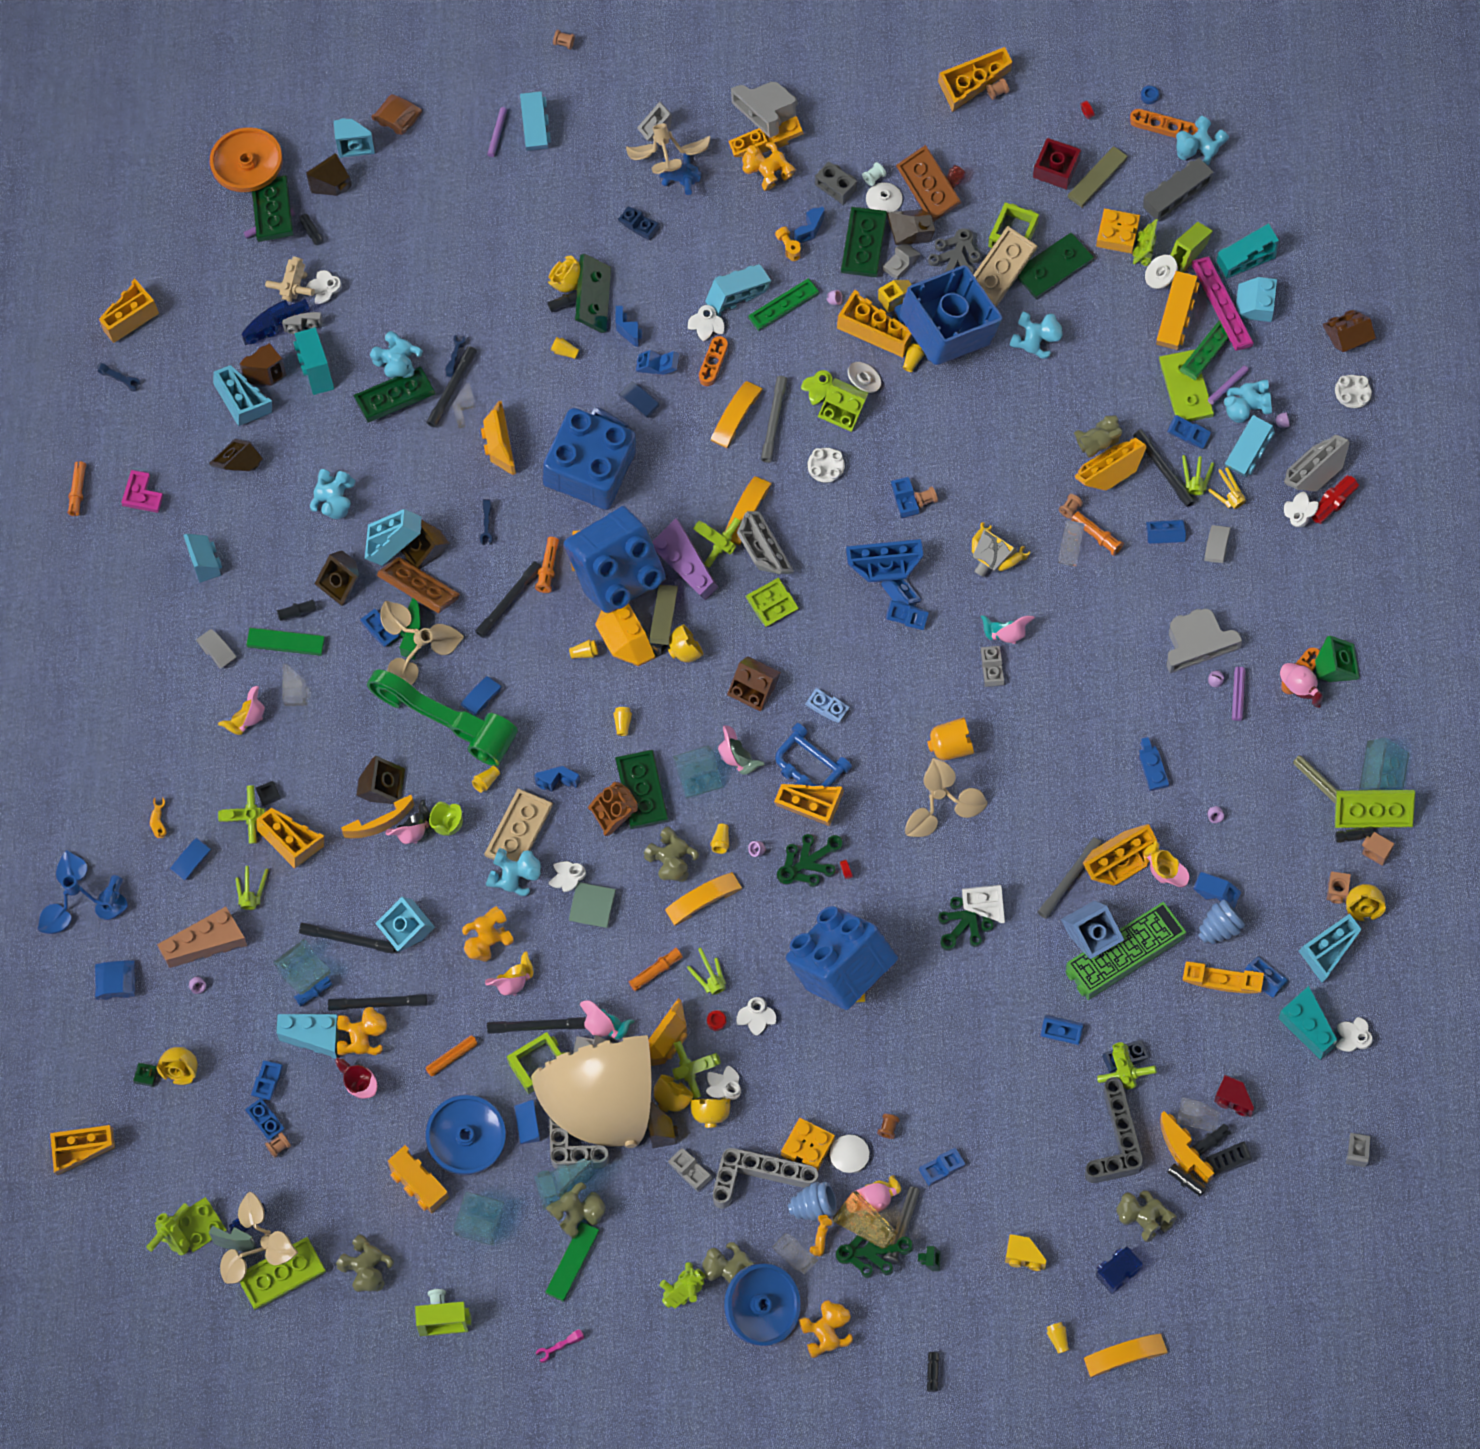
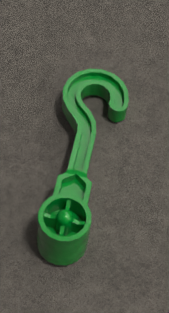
M374 670L366 684L368 689L383 702L395 708H399L403 702L414 711L450 728L457 737L470 743L467 749L473 757L490 766H499L518 733L517 727L500 715L487 713L484 720H481L465 711H454L424 696L404 679L385 670Z

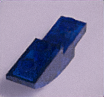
M304 299L288 305L287 300H284L266 309L242 332L244 345L255 344L261 339L273 337L279 333L278 326L283 325L284 319L298 314L310 313L307 300Z

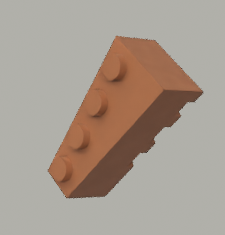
M224 907L160 942L157 946L168 967L172 968L193 962L194 959L207 958L212 956V954L222 951L223 953L228 952L236 947L242 948L247 946V943L227 907Z

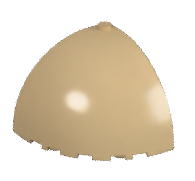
M648 1035L623 1038V1041L614 1044L608 1040L598 1044L595 1048L592 1044L578 1048V1051L572 1055L570 1052H566L557 1056V1059L546 1062L545 1068H538L532 1074L533 1087L541 1106L558 1126L568 1131L574 1137L596 1145L625 1146L626 1148L636 1147L643 1139L647 1129L651 1103V1061Z

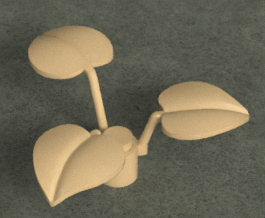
M661 123L652 128L654 132L653 144L638 147L626 146V150L631 159L641 160L650 157L652 153L658 150L657 143L662 145L666 162L657 163L652 167L653 173L661 174L667 171L678 170L682 166L680 159L669 161L665 146L669 143V139L672 140L680 153L694 155L705 151L709 147L710 135L702 140L680 147L672 136L671 131L668 132L667 125Z
M385 601L382 605L381 623L387 632L397 635L403 630L404 632L415 634L414 642L417 646L407 657L406 661L403 658H395L389 663L387 669L388 672L399 676L410 685L418 677V667L414 663H409V661L421 646L431 642L434 652L439 655H447L454 651L464 637L456 629L444 624H436L430 629L423 628L420 631L418 629H407L405 627L411 623V614L405 606Z
M932 758L923 779L925 787L931 793L929 795L930 811L926 808H919L914 811L907 821L905 834L911 837H924L935 831L938 820L932 815L934 813V799H942L947 795L952 801L957 803L955 806L956 814L964 818L978 815L985 809L988 802L983 793L975 788H968L962 791L959 795V800L953 797L945 787H950L954 784L956 778L954 770L944 761Z
M248 1192L242 1200L238 1209V1218L245 1228L254 1226L256 1230L265 1233L260 1241L262 1247L241 1253L240 1255L236 1249H231L223 1255L220 1271L226 1284L238 1283L245 1277L247 1265L245 1260L242 1259L244 1256L266 1251L265 1257L270 1264L281 1265L298 1254V1251L293 1247L285 1233L275 1231L271 1234L270 1230H265L258 1226V1224L264 1221L265 1212L261 1201L253 1192Z

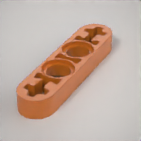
M1135 109L1130 114L1132 126L1176 138V134L1181 131V127L1187 133L1189 130H1193L1191 135L1198 131L1194 123L1150 111ZM1158 120L1161 124L1153 126L1151 121ZM1174 124L1178 127V129L1172 131L1168 128V126Z

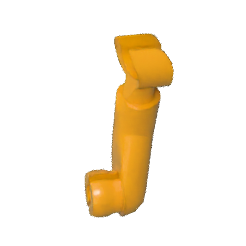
M162 797L163 804L161 806L156 805V799H153L155 808L152 811L149 822L157 838H163L166 835V829L160 820L161 809L165 806V800Z
M827 1215L818 1216L820 1225L816 1233L815 1246L810 1247V1255L812 1257L824 1254L828 1231L827 1226L832 1225V1220Z

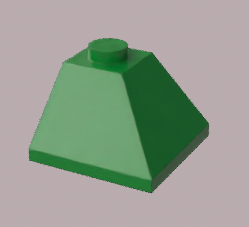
M1331 635L1327 636L1315 660L1318 678L1327 682L1360 679L1354 644Z

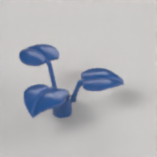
M66 850L56 869V878L65 890L63 892L64 907L62 908L59 904L46 906L40 914L37 929L39 932L46 934L59 933L65 930L72 920L71 914L66 911L68 909V895L75 896L79 891L97 904L95 906V913L104 920H110L120 915L127 909L128 903L125 897L120 894L119 898L115 900L112 911L106 912L102 910L101 904L104 899V891L100 893L99 900H97L80 886L78 881L86 876L87 864L82 858Z

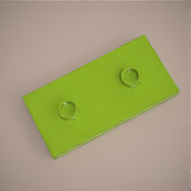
M1195 349L1159 356L1174 415H1178L1188 422L1210 418L1214 415L1212 406L1208 402L1209 396L1202 373L1195 381L1180 372L1181 367Z
M1415 790L1336 791L1335 828L1413 827Z
M308 1237L292 1244L298 1251V1254L288 1262L281 1265H272L267 1259H264L247 1269L245 1277L239 1283L254 1311L326 1273Z

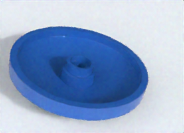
M460 1095L449 1098L432 1112L427 1122L426 1144L428 1151L440 1167L458 1175L480 1173L496 1162L504 1148L506 1132L503 1119L491 1103L480 1097Z
M753 1264L747 1266L733 1277L727 1288L724 1300L727 1322L732 1331L741 1340L749 1344L758 1346L776 1344L792 1332L798 1321L801 1304L800 1295L794 1280L782 1268L772 1264Z

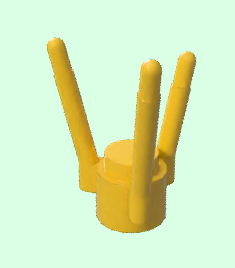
M1226 467L1225 470L1230 481L1224 472L1219 469L1220 475L1231 490L1227 495L1228 500L1212 489H1208V491L1223 502L1228 509L1231 507L1238 509L1246 502L1245 496L1241 493L1229 468Z

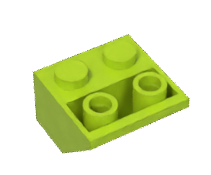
M834 378L818 417L852 432L868 392H864L857 387Z

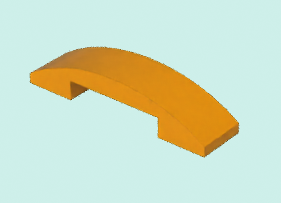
M748 381L739 388L719 420L711 437L712 442L728 448L736 435L738 426L751 405L755 404L763 388Z
M756 476L752 478L738 501L726 530L735 517L742 522L747 511L757 510L761 500H764L772 485L771 482ZM739 524L731 536V542L740 546L742 541L737 534L740 527Z
M412 795L394 802V811L371 822L361 825L358 819L341 827L344 838L368 837L391 828L401 821L413 808L414 801Z
M733 872L698 886L673 902L665 911L674 926L691 918V914L722 897L727 898L742 890V887Z
M1188 961L1185 963L1183 981L1234 993H1261L1264 973L1244 970V973L1215 969L1205 967V964Z
M1160 1333L1108 1347L1084 1357V1361L1091 1378L1110 1372V1369L1145 1358L1158 1357L1168 1352Z

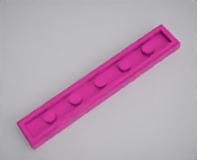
M1210 257L1192 260L1191 265L1235 351L1252 347L1253 341Z

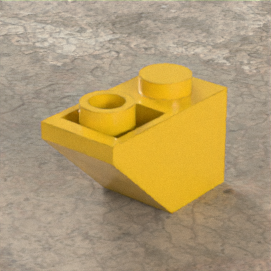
M893 280L878 289V300L888 313L903 303L907 288L912 285L909 280Z
M1009 1235L1005 1263H1009V1266L1016 1268L1026 1266L1033 1271L1045 1270L1046 1259L1029 1237Z

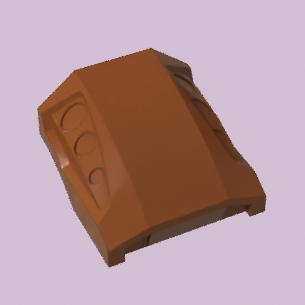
M391 94L371 117L383 127L388 126L396 134L403 135L415 123L422 113V109L399 96Z
M613 782L595 797L588 806V809L592 811L603 829L604 836H609L632 813L637 811L638 803L628 788L620 782Z

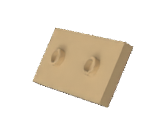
M1009 226L1006 227L973 275L995 307H997L1038 248L1036 244Z
M518 788L484 853L485 857L494 860L498 849L503 848L507 851L508 859L518 861L523 851L531 850L553 807V803Z

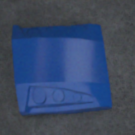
M124 960L95 964L96 1000H100V997L101 999L109 1000L112 997L129 998L135 996V961Z

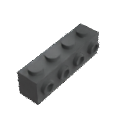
M1200 158L1190 161L1183 170L1176 171L1168 181L1161 182L1153 192L1149 191L1144 196L1143 208L1154 219L1159 221L1211 183L1214 172Z

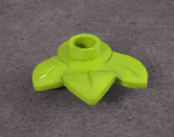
M820 370L815 376L807 377L803 381L801 390L809 391V400L812 405H816L824 397L826 398L832 384V376L828 371ZM821 376L827 378L825 382L819 380Z

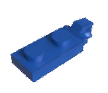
M1149 737L1142 738L1140 742L1142 750H1139V759L1149 790L1154 791L1169 787V782L1156 746H1151Z

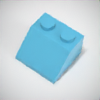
M352 118L334 120L335 140L339 158L375 154L372 134L368 129Z
M1257 277L1238 284L1236 310L1241 319L1272 321L1277 279Z
M184 534L183 536L199 583L221 576L219 569L222 568L219 557L215 558L214 553L217 552L214 542H209L208 536Z
M401 897L375 923L398 952L422 941L435 928L413 899Z

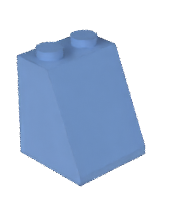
M1093 901L1061 919L1070 938L1089 959L1124 941L1108 907L1097 901Z

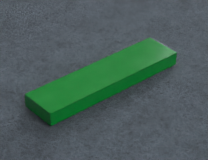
M808 278L749 314L748 319L758 331H761L819 295V290Z
M1220 320L1180 369V372L1195 381L1229 339Z
M249 628L246 646L247 648L322 656L325 637Z
M580 1222L577 1228L579 1231L578 1235L571 1240L545 1291V1294L564 1302L599 1233V1229Z

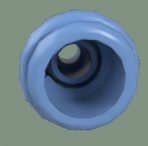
M1221 900L1220 903L1213 904L1212 909L1207 912V917L1203 919V924L1199 926L1201 933L1198 935L1205 944L1207 942L1215 944L1217 941L1229 940L1233 935L1238 936L1241 933V929L1245 927V922L1228 901Z
M813 1182L810 1186H806L803 1188V1191L797 1193V1196L791 1198V1203H788L789 1213L797 1219L803 1218L804 1220L810 1219L812 1221H817L820 1215H827L828 1218L833 1217L837 1212V1203L832 1187L827 1182Z

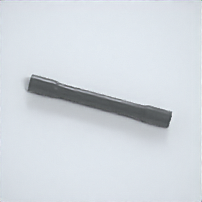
M777 376L768 429L760 459L765 463L772 461L782 400L788 380L785 376Z
M1092 838L1051 896L1046 899L1037 911L1041 917L1047 919L1057 906L1058 901L1085 867L1083 864L1084 860L1092 850L1102 845L1099 839Z

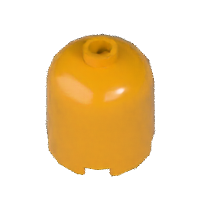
M959 718L938 725L931 730V740L927 741L930 752L934 751L938 759L945 761L975 754L970 737L966 738L969 731L965 718Z

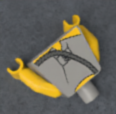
M985 522L980 524V529L972 538L973 557L980 561L974 572L982 577L985 576L989 568L995 572L1005 571L1015 566L1021 560H1027L1030 555V551L1027 554L1023 553L1024 546H1021L1019 552H1017L1016 548L992 534V526L984 528Z

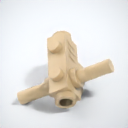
M292 257V260H288L284 279L281 283L269 280L265 283L266 288L280 290L282 300L292 302L293 299L296 300L299 294L314 296L315 294L314 289L300 286L301 279H305L307 273L304 271L305 264H303V259L298 257Z

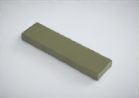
M1113 146L1068 194V198L1082 208L1121 167L1128 156Z
M660 584L658 587L650 643L669 645L678 586Z

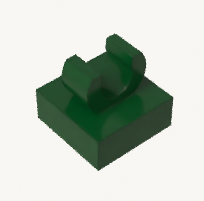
M138 1062L133 1082L153 1087L158 1072L157 1066Z
M927 1246L926 1253H918V1262H921V1265H926L932 1272L940 1271V1250L935 1246Z

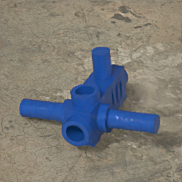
M684 154V164H682L681 168L661 173L659 176L663 178L661 182L663 186H668L670 180L678 181L684 185L685 194L691 195L692 185L701 179V171H698V167L691 164L690 155Z

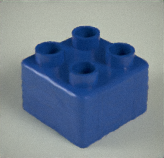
M965 265L910 285L907 288L899 311L900 318L924 351L928 360L934 365L943 364L988 346L1002 321L1000 312L979 285L970 269Z
M569 409L544 460L543 485L601 509L608 510L635 456V433L628 428L580 409Z
M626 506L619 507L564 541V547L585 595L605 613L625 607L628 602L648 590L657 588L665 580V571L646 526Z
M830 906L818 914V923L808 933H802L793 938L789 945L791 950L786 954L785 958L807 991L844 1010H848L898 960V956L876 925L841 908Z

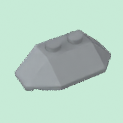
M1334 435L1331 439L1314 445L1287 469L1286 479L1284 480L1285 484L1297 490L1318 491L1343 468L1350 443L1349 440Z
M747 511L737 534L756 567L761 571L792 574L794 570L759 511Z

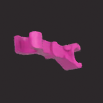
M578 1329L569 1335L566 1340L556 1343L555 1346L549 1349H538L536 1355L542 1352L546 1353V1356L539 1360L541 1363H545L549 1360L550 1354L565 1348L568 1344L583 1340L584 1335Z

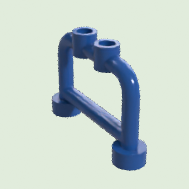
M799 723L792 727L793 733L781 745L775 756L776 763L782 768L780 773L786 779L791 777L796 779L795 785L830 787L842 772L848 773L852 768L851 763L845 758L840 757L835 763L805 740L804 737L808 734V731ZM794 742H797L833 770L821 785L813 784L807 776L802 775L794 766L783 760V755Z

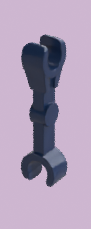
M457 335L453 337L455 348L451 354V361H449L445 369L446 377L451 378L455 372V361L458 359L459 349L466 344L465 336H463V340L460 342L457 341Z
M102 362L97 366L98 373L101 375H108L116 381L124 383L131 391H137V388L132 386V384L137 383L140 385L138 378L126 377L120 372L110 369Z
M483 499L484 533L480 535V543L483 545V539L489 538V545H491L493 540L491 534L488 533L491 500Z

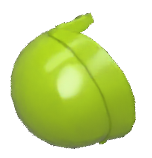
M438 802L430 813V826L443 836H451L457 833L463 824L460 806L458 804L448 805L445 802Z

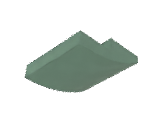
M578 882L569 921L608 928L616 889Z
M212 1226L209 1231L213 1243L229 1250L236 1249L242 1252L257 1248L251 1235L235 1227L231 1234L215 1226Z

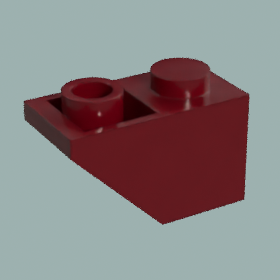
M1224 1075L1214 1102L1221 1108L1235 1110L1240 1116L1251 1117L1254 1106L1244 1083Z

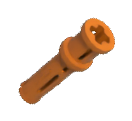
M1079 511L1073 515L1071 521L1094 537L1100 546H1104L1111 551V555L1115 556L1122 549L1124 542L1118 541L1111 536V532L1102 530Z
M556 537L547 538L542 568L538 570L539 579L538 583L535 584V589L542 593H550L552 590L550 585L555 575L553 566L559 539Z

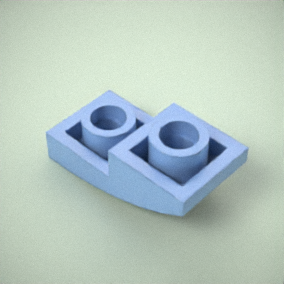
M818 688L813 691L805 703L812 710L837 723L840 722L849 709L846 704L834 696L833 698L829 697Z

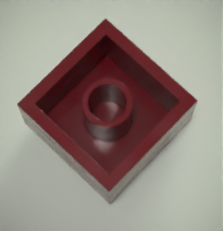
M1047 138L1034 165L1033 178L1067 190L1079 164L1081 149Z

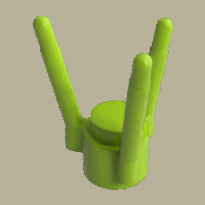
M1183 455L1186 489L1192 495H1202L1203 492H1206L1214 463L1210 464L1203 481V478L1200 477L1202 457L1199 456L1196 477H1192V480H1190L1186 456Z
M248 865L245 866V892H243V895L239 878H235L239 898L238 905H240L241 909L254 910L256 905H260V897L269 871L267 868L262 876L257 896H255L254 892L249 891Z
M699 948V953L711 976L707 979L708 983L706 984L690 966H687V969L705 988L707 993L711 992L712 995H717L726 989V982L723 978L718 958L714 959L718 972L717 976L714 974L702 948Z

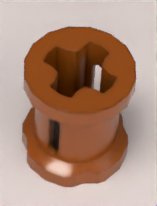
M883 1114L882 1118L884 1120L877 1134L887 1139H894V1131L900 1119L891 1114Z

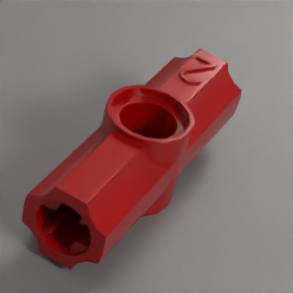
M1346 475L1334 488H1329L1319 502L1317 512L1311 516L1312 520L1322 524L1334 511H1339L1347 498L1359 488L1356 479Z

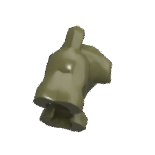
M1110 415L1105 416L1103 420L1096 423L1095 428H1091L1084 433L1077 430L1073 434L1081 451L1085 452L1087 457L1090 458L1097 452L1117 444L1122 435V429L1118 423V417Z
M667 826L660 834L662 837L660 841L669 845L660 848L650 843L644 851V859L648 862H653L656 859L663 863L658 872L660 879L683 882L687 880L689 873L688 865L680 857L689 854L695 861L699 858V853L696 849L689 847L683 839L676 835L671 827Z
M582 1182L576 1184L571 1191L565 1192L559 1200L546 1207L548 1213L555 1217L558 1222L563 1218V1212L566 1213L565 1219L559 1226L572 1239L578 1235L579 1231L576 1227L579 1222L586 1219L590 1224L597 1225L606 1211L605 1203L596 1192H591L583 1202L579 1201V1192L587 1187Z
M1148 1191L1139 1193V1196L1147 1202L1145 1206H1140L1136 1197L1130 1192H1126L1122 1195L1121 1201L1116 1207L1117 1215L1124 1225H1129L1135 1221L1138 1222L1144 1229L1141 1236L1145 1242H1150L1157 1235L1155 1233L1156 1230L1161 1229L1165 1233L1174 1225L1177 1216L1165 1208L1158 1199H1154L1151 1193Z
M359 1234L353 1240V1249L357 1252H364L356 1258L343 1253L336 1262L337 1269L344 1273L351 1269L357 1273L352 1283L355 1291L378 1292L383 1289L384 1281L381 1272L373 1267L383 1261L387 1264L388 1268H391L394 1265V1260L391 1256L382 1253L376 1246L371 1245L364 1235Z
M729 1242L726 1248L734 1253L731 1260H726L719 1249L711 1248L706 1253L702 1267L707 1280L713 1281L722 1276L730 1284L733 1277L739 1271L755 1263L750 1260L745 1252L740 1250L737 1244Z

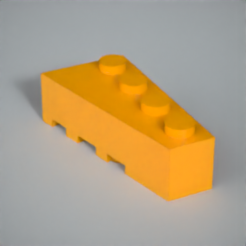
M855 289L838 315L837 329L902 358L907 352V347L911 345L912 334L908 328L895 318L891 319L884 310L876 308L869 299L861 297L860 293Z

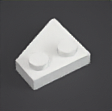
M1001 885L962 889L963 908L965 910L975 912L1000 923H1005Z

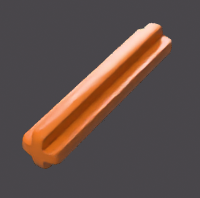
M470 1035L426 1066L427 1073L430 1076H434L478 1044L475 1037Z

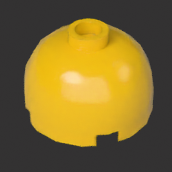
M571 255L564 257L566 260L563 263L559 261L552 268L548 276L551 279L548 283L559 292H572L577 290L580 264Z
M684 624L677 627L670 634V649H668V652L673 659L678 658L681 662L690 663L698 660L704 653L698 641H695L692 637L694 636Z
M1358 885L1351 889L1346 898L1347 913L1357 921H1364L1363 917H1371V920L1382 916L1386 909L1382 892L1373 885Z
M185 1047L169 1048L162 1054L157 1065V1071L165 1080L167 1078L173 1079V1083L179 1085L190 1084L193 1078H195L198 1068L196 1056Z
M662 1074L657 1080L653 1091L655 1100L659 1103L658 1107L665 1112L669 1110L677 1112L685 1109L693 1099L694 1094L681 1082L677 1084L673 1082L674 1078Z
M694 1099L690 1101L691 1113L694 1119L699 1123L705 1124L706 1128L717 1127V1123L724 1122L730 1113V1099Z

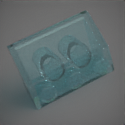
M1386 737L1367 741L1359 790H1403L1409 752Z

